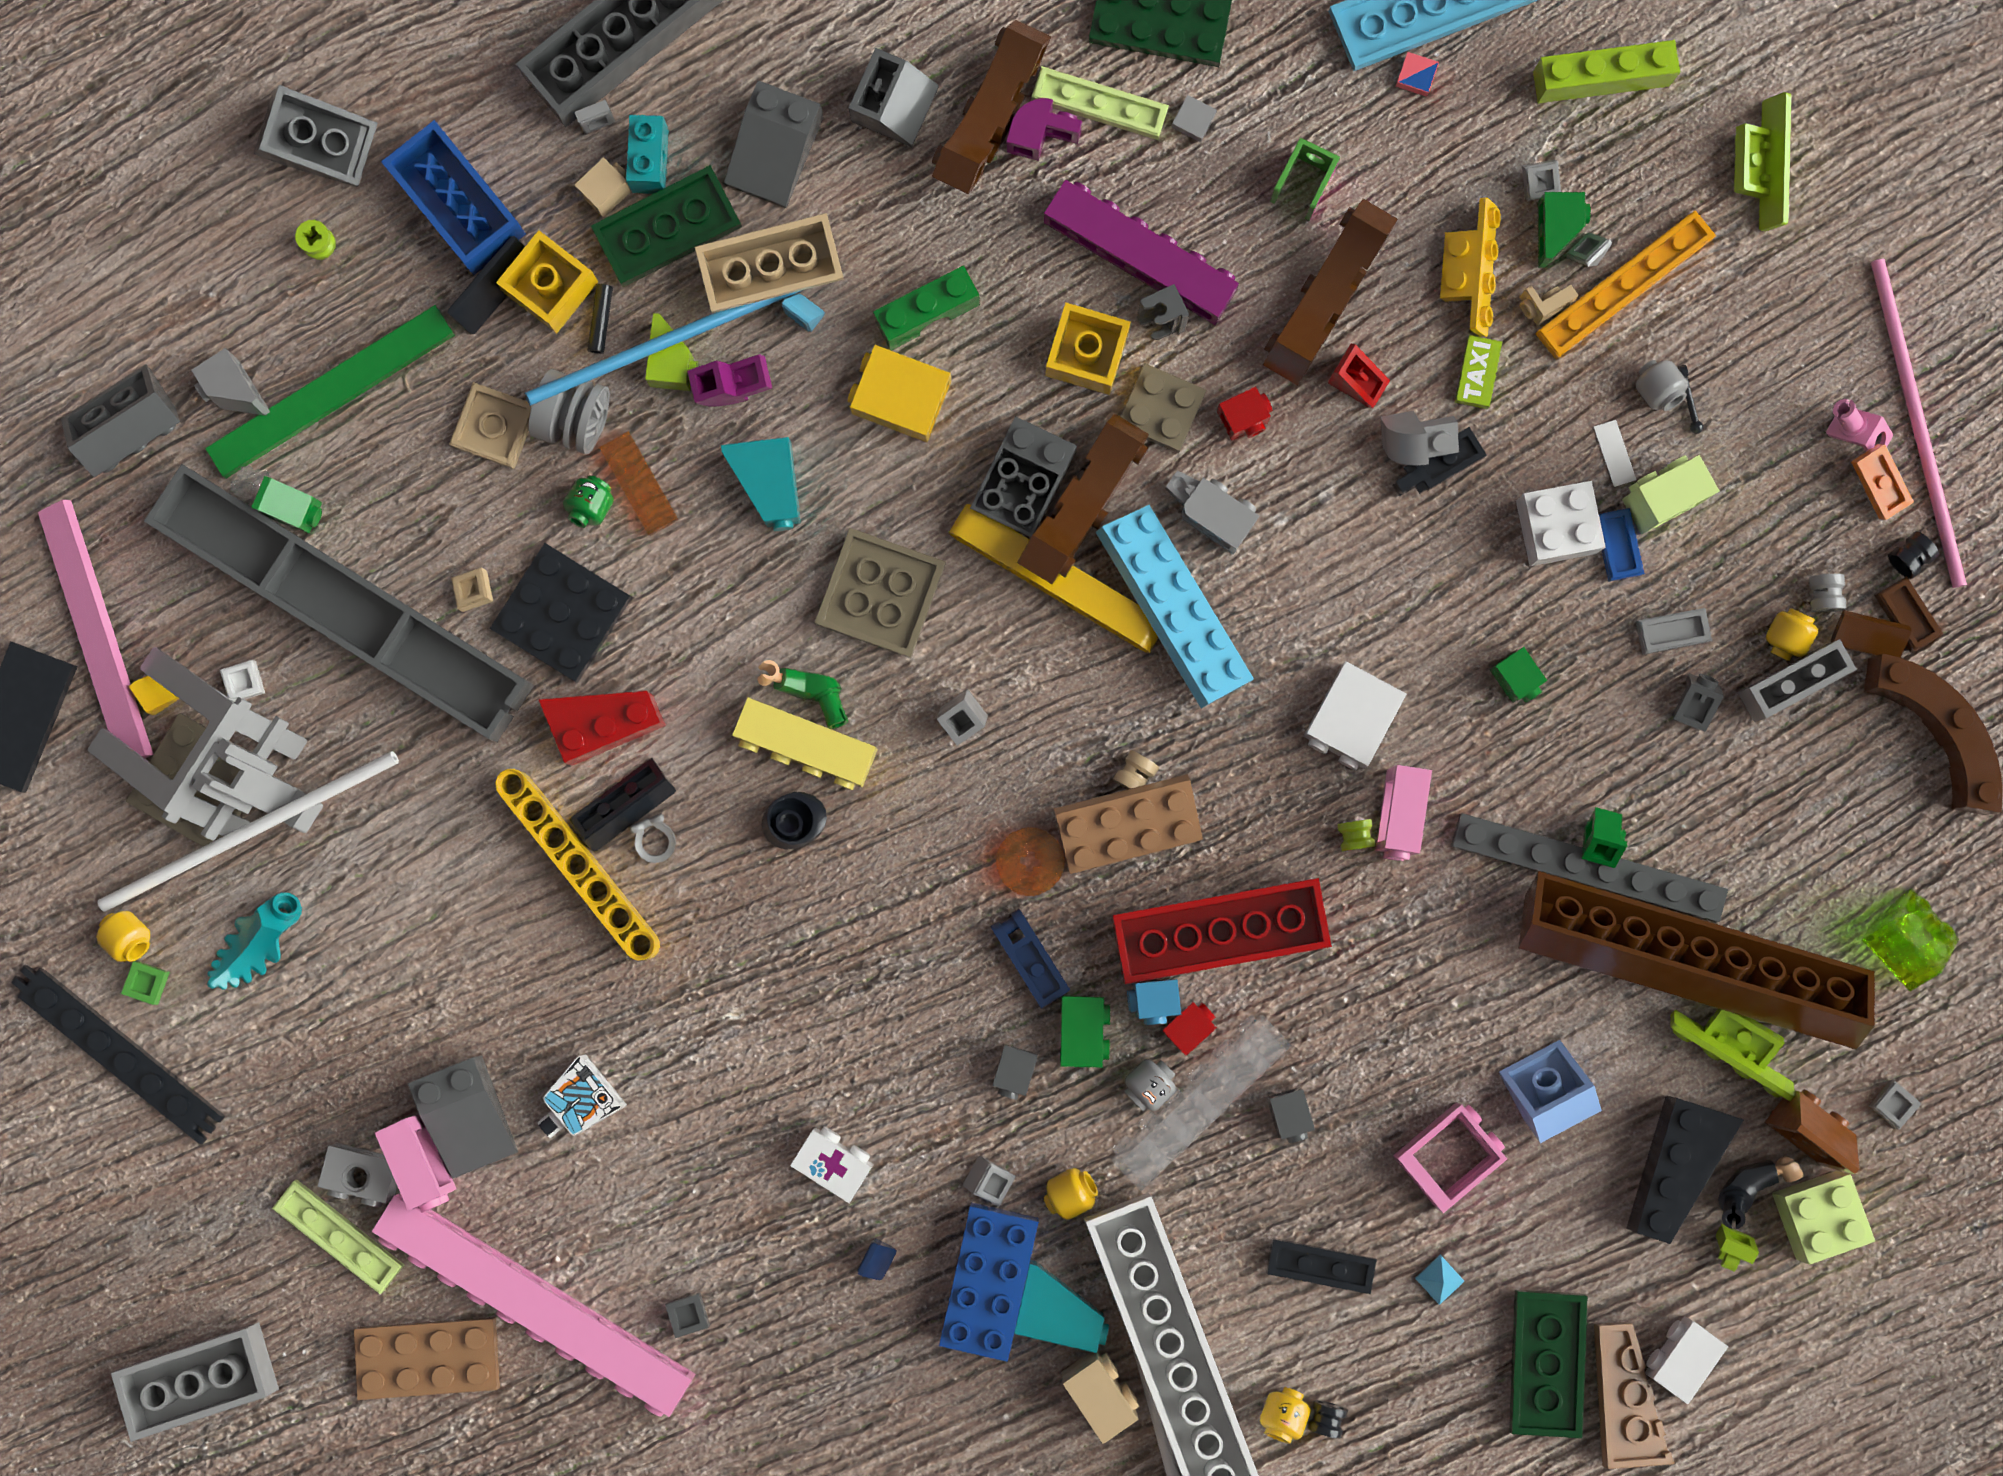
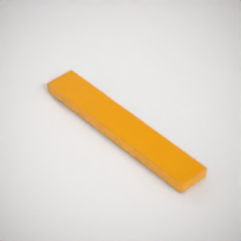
M1694 210L1535 333L1536 336L1557 360L1716 237L1715 233L1697 211Z

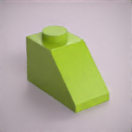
M653 313L650 340L673 330L664 318L657 313ZM680 342L648 356L645 380L652 388L690 391L691 385L687 370L698 367V361H694L690 350L683 342Z

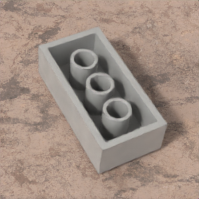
M259 1322L125 1366L111 1373L130 1442L265 1398L279 1390Z

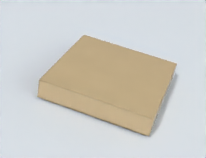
M473 382L449 445L455 449L515 469L529 433V418L532 405L530 406L527 401Z

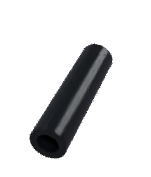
M596 285L587 348L588 352L595 354H604L613 292V287L610 285Z

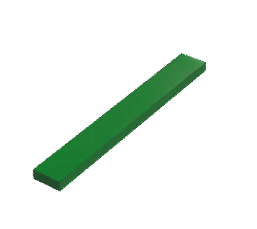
M434 305L269 408L270 412L265 416H256L205 449L221 475L227 479L451 339L455 334L438 307Z

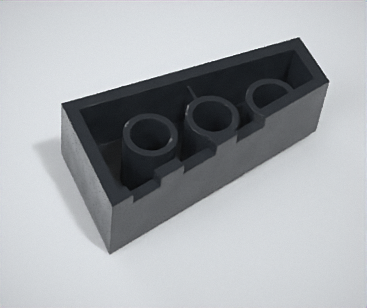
M1666 1095L1626 1229L1671 1244L1744 1119Z

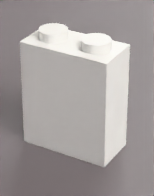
M1345 661L1339 668L1303 737L1310 740L1308 745L1323 754H1326L1329 750L1340 756L1338 761L1353 770H1357L1358 767L1364 769L1369 766L1407 694Z

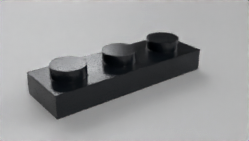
M1272 1238L1266 1273L1371 1295L1377 1259Z

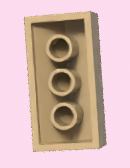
M827 213L695 247L712 313L844 280Z

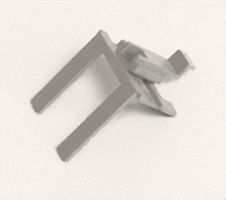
M157 647L152 648L141 665L140 670L209 720L208 726L174 779H170L104 728L99 730L88 747V752L165 811L162 815L165 820L174 824L177 823L180 817L203 827L201 835L215 841L218 834L225 836L251 823L249 820L232 813L234 809L248 814L254 806L270 813L306 795L299 788L273 776L278 767L267 760L271 751L275 750L291 759H296L306 745L307 739L287 729L289 725L287 721L277 716L271 721L250 710L252 706L250 702L240 697L235 702L230 700ZM235 731L259 742L253 752L229 741ZM218 757L240 769L231 784L209 774ZM198 790L220 801V804L216 806L194 795ZM319 803L284 822L290 827L306 833L323 808V804Z

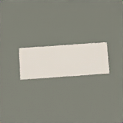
M1613 420L1594 426L1613 486L1616 487L1635 481L1636 477L1617 421Z

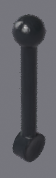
M1681 365L1677 368L1688 383L1685 393L1687 394L1686 401L1692 421L1690 430L1694 434H1699L1703 431L1704 425L1698 420L1688 380L1687 366Z

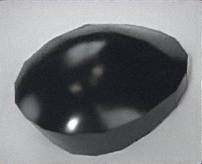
M792 792L783 795L767 807L762 817L761 826L763 834L767 841L775 847L784 850L801 848L813 842L823 831L827 820L826 810L823 803L814 795L805 792Z

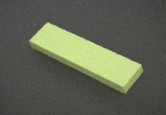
M1041 66L1031 96V101L1040 98L1053 99V108L1156 140H1159L1169 105Z
M294 1180L272 1208L379 1294L386 1290L404 1266L401 1261L299 1180Z

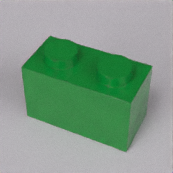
M1062 996L1061 1067L1103 1068V1060H1109L1110 1039H1103V1025H1110V1004H1104V997Z

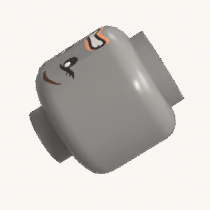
M1145 1059L1126 1076L1125 1084L1127 1089L1124 1092L1142 1111L1146 1108L1156 1111L1176 1092L1175 1084L1171 1080L1175 1073L1162 1060L1155 1064L1152 1060Z

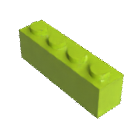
M1675 40L1541 57L1533 70L1538 104L1670 87L1680 74Z

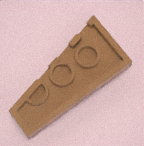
M1629 1322L1594 1324L1602 1467L1606 1469L1674 1464L1672 1454L1668 1451L1664 1439L1666 1434L1662 1421L1658 1419L1653 1402L1655 1400L1653 1390L1648 1385L1644 1372L1646 1367L1633 1324Z

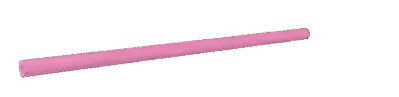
M1885 259L1875 260L1871 262V267L1953 588L1967 585Z

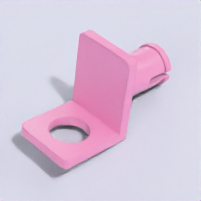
M1842 399L1834 405L1833 414L1835 417L1826 431L1829 437L1863 446L1867 452L1875 446L1877 436L1882 433L1880 444L1888 446L1893 433L1882 416L1858 410L1852 400L1848 402V399Z

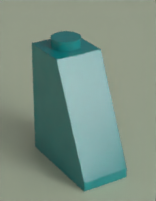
M789 437L721 445L724 457L767 527H773L774 531H786L793 529V524L801 523L793 450Z
M1030 1260L1014 1334L1097 1353L1098 1345H1105L1109 1330V1324L1104 1323V1314L1037 1261Z

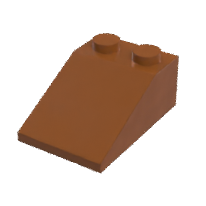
M1805 1089L1802 1092L1795 1091V1097L1791 1101L1782 1098L1764 1123L1819 1165L1856 1174L1860 1169L1857 1136L1847 1128L1850 1123L1834 1111L1827 1113L1819 1107L1821 1100Z

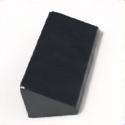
M514 235L505 242L448 309L447 313L470 334H475L507 297L496 282L525 247Z
M651 758L572 816L570 821L583 842L595 852L672 796L676 789L655 760Z

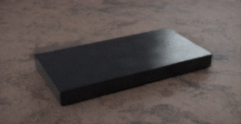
M10 642L0 666V784L26 793L78 666L15 642Z

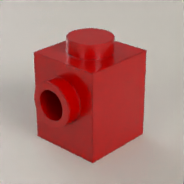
M1256 386L1220 403L1217 408V413L1231 441L1245 434L1248 438H1251L1265 431V425L1268 424L1271 418L1270 412L1273 411L1266 394H1260Z
M1190 1001L1181 1010V1015H1175L1161 1030L1187 1056L1217 1028L1212 1023L1216 1016L1203 1002L1197 1006L1194 1002Z

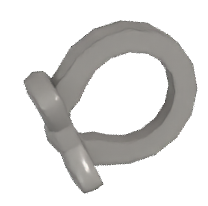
M662 813L630 826V831L636 833L634 843L636 852L647 862H664L670 858L675 850V834L668 825L662 822L664 820ZM654 826L667 835L669 846L664 853L651 855L644 850L642 838L645 828Z

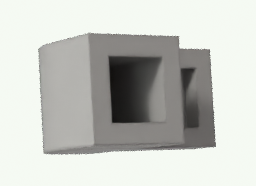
M1409 411L1380 417L1382 447L1388 458L1394 462L1405 465L1429 464L1430 457L1459 452L1458 422L1454 416L1420 422L1415 412Z

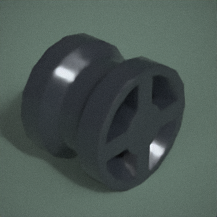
M1314 1400L1312 1408L1315 1412L1313 1419L1308 1422L1307 1429L1323 1436L1342 1438L1343 1430L1340 1426L1342 1419L1347 1417L1348 1409L1334 1403Z

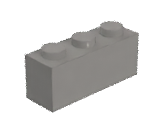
M1839 639L1818 648L1737 693L1753 721L1757 722L1791 706L1852 673L1857 668Z

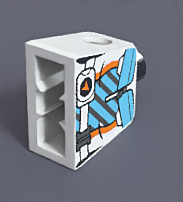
M585 1054L574 1060L543 1097L544 1102L551 1111L538 1121V1125L549 1138H552L564 1127L572 1136H575L621 1110L627 1104Z

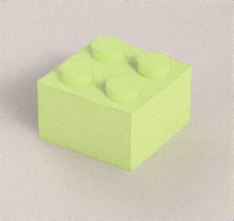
M1684 455L1658 472L1660 476L1654 471L1628 487L1631 493L1624 497L1622 501L1626 508H1630L1632 519L1641 535L1698 506L1719 492L1700 455L1691 460H1688L1687 456Z
M1836 1170L1772 1193L1793 1253L1798 1261L1810 1265L1876 1242L1854 1181L1849 1173Z

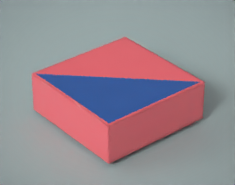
M1407 52L1395 87L1427 97L1439 62Z

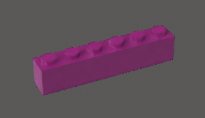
M1066 179L1064 180L1044 212V224L1156 291L1175 284L1185 307L1216 326L1234 297L1239 285L1231 272L1220 267L1215 269L1206 264V259L1201 254L1192 250L1186 252L1178 247L1177 241L1167 234L1161 233L1158 235L1148 229V224L1136 216L1129 218L1119 212L1120 208L1108 199L1101 201L1092 196L1090 189L1076 181L1072 184Z

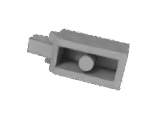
M1177 471L1165 489L1183 505L1182 516L1186 523L1233 555L1259 518V515L1255 513L1256 507L1243 498H1239L1237 501L1227 494L1228 488L1215 479L1208 481L1203 477L1201 481H1198Z

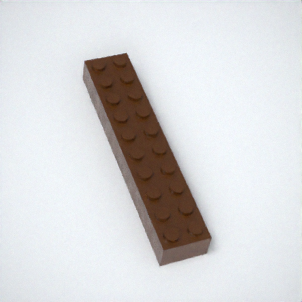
M1538 871L1525 894L1519 949L1857 1050L1875 1027V971Z

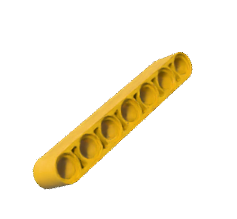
M970 504L964 506L948 532L953 538L1145 653L1151 652L1158 640V636L1137 603L1075 566L1072 567L1066 578L1060 575L1053 584H1050L1017 563L1030 539L970 509Z
M516 769L502 771L497 776L495 782L498 794L625 953L637 961L654 958L660 948V941L655 932L530 776ZM518 776L522 783L521 789L515 794H510L507 790V783L510 778ZM539 802L543 807L542 816L538 820L532 821L528 816L529 807ZM560 829L564 833V841L561 846L554 848L549 842V836L552 831ZM581 855L586 861L585 869L580 874H574L570 868L571 860ZM598 882H603L607 887V895L601 901H596L591 892L593 886ZM622 908L627 911L629 920L626 926L618 928L613 922V915L618 909ZM641 935L646 936L650 941V949L644 955L638 954L634 948L635 940Z

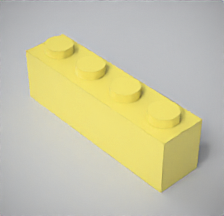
M748 697L732 735L740 740L738 746L754 753H757L759 748L772 752L770 759L788 766L791 760L804 765L802 771L821 778L824 772L836 777L834 780L835 784L853 790L855 785L863 788L878 750L875 746Z

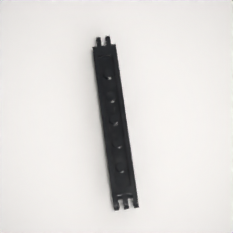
M24 965L20 969V972L29 981L26 982L17 975L11 980V983L21 990L17 994L19 999L193 1140L201 1145L204 1144L207 1137L198 1128L201 1127L206 1132L212 1134L216 1126L207 1117L210 1116L213 1120L220 1123L225 1117L222 1112L43 968L35 971L28 965Z

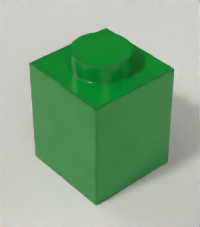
M1525 647L1490 669V672L1512 703L1522 699L1526 704L1542 693L1539 686L1548 681Z

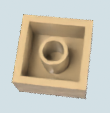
M1097 1351V1353L1089 1352L1063 1370L1061 1374L1064 1387L1102 1444H1104L1138 1420L1136 1409L1140 1406L1137 1403V1397L1126 1382L1120 1385L1116 1379L1119 1377L1118 1369L1109 1355L1105 1353L1101 1356Z

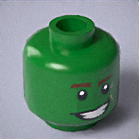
M591 475L587 476V478L576 479L563 501V507L569 514L568 520L581 528H585L586 525H600L613 505L614 498L610 493L611 487L605 481Z

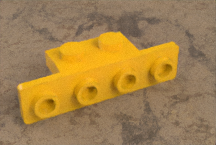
M1487 197L1480 198L1477 230L1445 232L1440 298L1445 302L1472 300L1470 330L1479 337H1487L1488 328L1493 323V311L1490 307L1491 294L1494 293L1496 287L1493 263L1498 257V245L1495 237L1496 228L1500 226L1501 222L1499 208Z

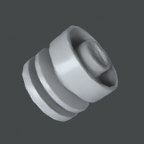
M550 369L545 373L539 387L568 374ZM588 381L579 385L577 390L574 387L533 404L529 418L530 436L549 443H556L563 433V445L565 448L573 449L576 446L577 452L589 454L594 449L606 423L610 399L609 387L597 384L594 387L593 382Z

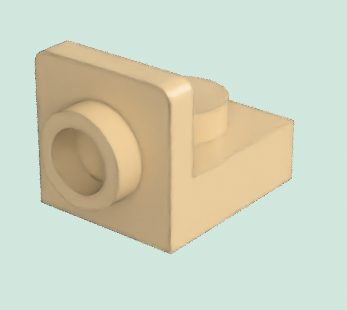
M1572 285L1563 290H1560L1559 286L1544 294L1540 299L1533 286H1529L1520 296V306L1528 319L1533 318L1538 326L1571 306L1577 299L1578 294Z

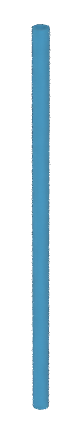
M798 292L710 314L525 392L526 400L531 406Z

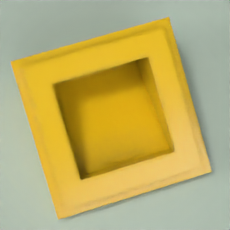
M148 675L129 685V688L145 712L151 715L158 714L179 700L177 696Z

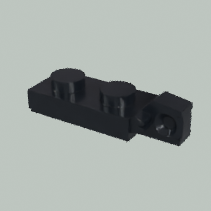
M1468 427L1458 433V453L1430 457L1429 464L1405 466L1404 470L1407 475L1398 479L1392 485L1398 496L1400 497L1414 488L1417 489L1419 494L1426 490L1429 491L1484 459L1487 454L1471 428Z

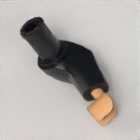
M1784 1156L1777 1161V1165L1771 1160H1766L1740 1167L1726 1182L1718 1197V1204L1723 1210V1224L1732 1229V1222L1736 1221V1229L1743 1227L1746 1221L1745 1213L1751 1208L1757 1193L1779 1183L1778 1175L1782 1174L1785 1182H1794L1802 1178L1803 1172L1799 1164L1792 1158Z

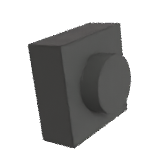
M700 1292L665 1304L675 1339L710 1327Z

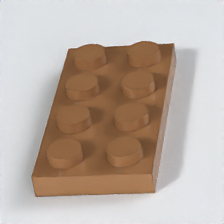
M1188 774L1054 808L1070 874L1203 840Z
M496 1317L367 1326L354 1329L357 1400L489 1391L500 1388Z

